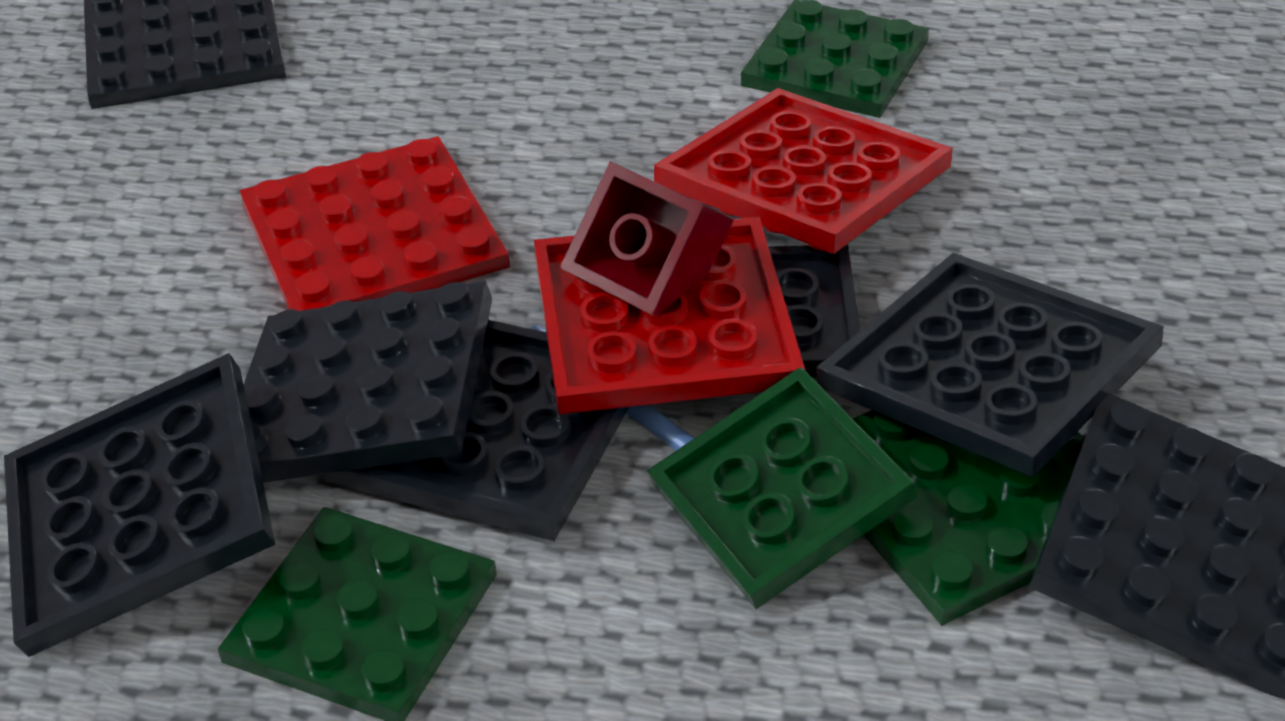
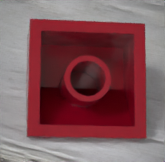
M610 161L560 268L657 317L709 273L734 220Z

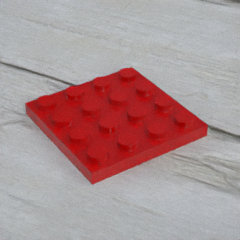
M777 88L654 164V182L690 199L715 207L723 214L740 218L759 217L762 226L769 232L784 234L809 244L815 250L835 254L950 168L953 148Z
M439 136L429 139H417L407 145L381 152L365 153L352 160L330 166H317L304 173L278 180H265L256 186L239 190L243 207L288 310L302 311L330 306L345 300L357 302L381 298L399 291L411 293L436 289L449 283L462 282L510 268L507 249Z
M760 218L733 219L734 221L709 273L657 317L560 268L575 235L534 239L535 261L558 414L764 392L798 368L802 367L805 370Z

